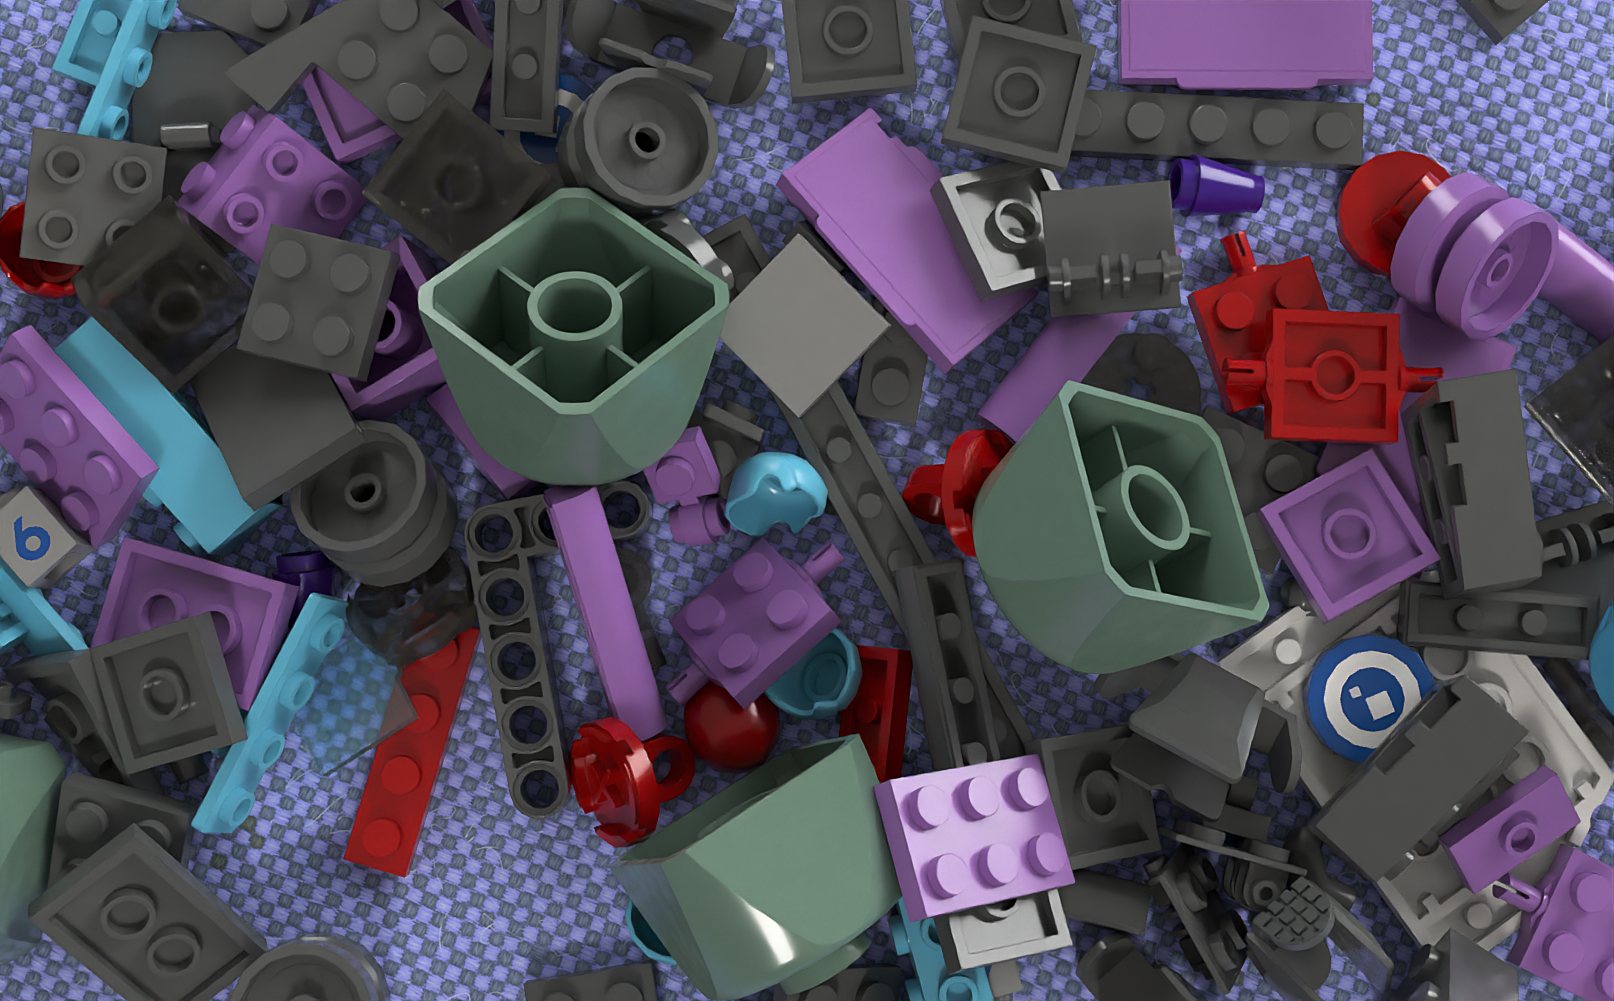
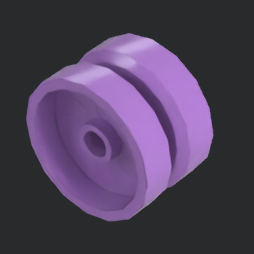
M1468 172L1461 173L1446 179L1431 191L1408 219L1396 243L1390 266L1392 287L1401 298L1424 312L1437 313L1444 324L1469 339L1486 340L1502 333L1515 322L1540 292L1551 272L1559 247V226L1552 214L1526 200L1510 198L1504 188L1486 178Z

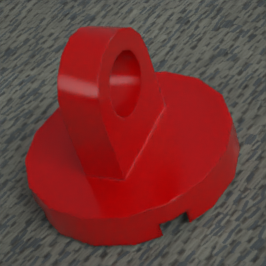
M1399 150L1376 155L1350 174L1337 196L1336 217L1338 225L1336 228L1340 243L1354 262L1376 275L1391 277L1390 266L1396 243L1408 219L1431 191L1446 179L1451 178L1443 166L1423 154Z
M969 429L958 435L947 452L945 464L923 465L911 471L902 493V499L908 510L921 520L932 524L946 525L954 544L966 556L977 557L972 527L975 500L987 477L1014 445L1002 431L994 429Z
M614 716L582 724L577 730L582 735L581 739L572 742L569 754L572 784L580 808L583 809L585 814L594 812L601 824L593 827L595 833L613 847H629L646 841L656 830L660 813L659 804L683 794L692 782L695 774V756L692 748L685 740L664 733H658L649 739L640 741L626 723ZM667 750L671 757V768L668 775L657 783L653 763L660 752Z

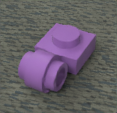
M701 427L685 429L678 442L659 460L644 469L643 472L658 504L679 500V505L672 506L669 510V525L677 543L686 542L690 547L717 543L721 535L729 533L730 522L724 516L725 500L722 497L713 498L710 495L718 492L722 477Z

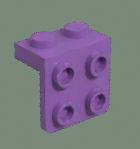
M252 104L247 112L241 111L237 113L226 124L220 135L222 145L209 162H201L189 172L181 186V192L184 194L176 205L260 266L271 223L338 239L366 202L367 191L363 185L277 116Z

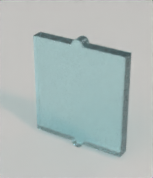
M368 627L325 655L314 676L315 687L311 697L294 715L297 723L294 733L296 736L304 738L321 776H330L419 718L400 680L403 670L401 667L392 664L375 628Z

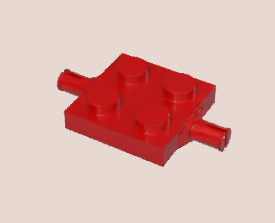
M1245 230L1220 239L1232 274L1222 283L1192 292L1186 297L1227 415L1254 406H1264L1260 386H1223L1221 376L1228 372H1221L1225 358L1261 361L1265 349L1266 312L1273 308L1329 311L1310 255L1279 265H1256Z
M1273 308L1266 312L1265 349L1261 361L1225 358L1221 372H1228L1221 376L1223 386H1260V392L1264 400V440L1384 445L1398 442L1399 408L1405 392L1425 393L1438 382L1435 380L1445 376L1442 367L1405 366V359L1399 346L1400 314Z

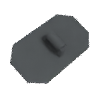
M224 30L160 33L150 51L153 56L150 74L141 87L135 88L132 95L133 143L167 148L156 244L169 257L233 253L236 249L233 245L176 205V203L184 194L181 192V186L189 172L201 162L205 161L208 163L222 145L220 135L231 118L241 111L247 112L252 104L258 107V103L224 75L230 66L249 55Z

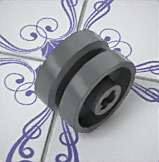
M632 67L607 78L565 121L557 145L559 173L567 188H589L635 221L648 214L660 215L668 209H676L678 205L693 197L711 177L719 153L717 124L705 99L684 79L659 68Z
M375 420L360 421L358 424L367 441L291 488V513L301 533L323 551L325 556L337 568L356 582L379 587L408 582L430 569L449 547L458 523L457 496L445 474L429 459L424 449L414 437L392 423Z
M311 932L285 941L276 948L261 955L242 972L229 1001H390L391 993L382 966L363 945L341 934Z

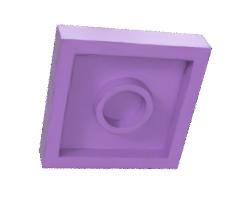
M1372 448L1264 506L1256 514L1323 625L1427 569L1441 559Z

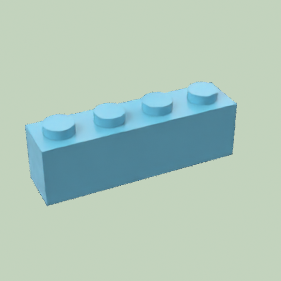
M96 312L54 349L58 356L160 468L142 496L157 508L163 503L179 520L173 526L174 531L196 554L200 555L206 550L208 554L227 557L283 507L275 498L254 512L242 499L209 424L118 322Z

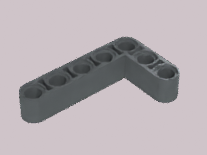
M620 480L596 485L605 516L609 502L621 494H629L636 497L640 504L639 517L632 526L615 528L608 522L614 544L635 540L649 530L653 521V506L649 497L638 485ZM544 494L487 504L477 508L468 517L464 527V541L509 793L513 805L518 811L532 819H545L555 815L570 802L574 793L567 737L534 560L560 555L556 540H551L544 529V520L548 514L542 497ZM506 518L512 526L513 538L504 550L489 552L482 541L483 529L490 520ZM515 580L522 586L524 602L515 614L504 616L496 610L493 603V594L496 587L502 582ZM518 642L529 645L536 657V665L533 672L521 680L512 677L504 665V656L507 650ZM526 706L539 708L547 719L546 733L538 742L524 740L516 730V717ZM535 770L550 772L558 782L559 794L551 805L535 803L528 795L527 781Z

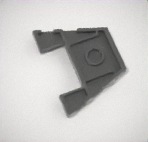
M342 0L230 66L224 75L273 115H275L315 67H319L415 149L411 156L374 197L373 201L420 240L426 234L431 222L430 216L441 189L443 190L451 172L452 162L464 132H467L492 71L493 51L434 0Z

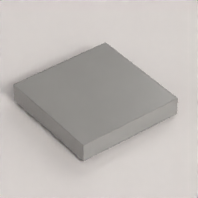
M797 234L729 304L719 338L798 417H802L892 325L801 234Z

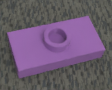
M1543 765L1438 837V840L1462 884L1476 895L1579 824L1581 820L1557 773Z

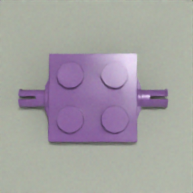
M762 537L668 621L687 643L690 657L693 660L675 679L664 686L682 707L707 683L712 681L715 685L726 689L746 709L842 622L824 602L821 589L817 586L838 565L846 561L829 540H826L824 545L799 566L796 562L783 558Z
M1560 844L1548 872L1534 887L1512 876L1510 873H1506L1496 881L1516 890V894L1493 884V896L1523 910L1520 932L1506 961L1585 1001H1614V868L1574 847Z

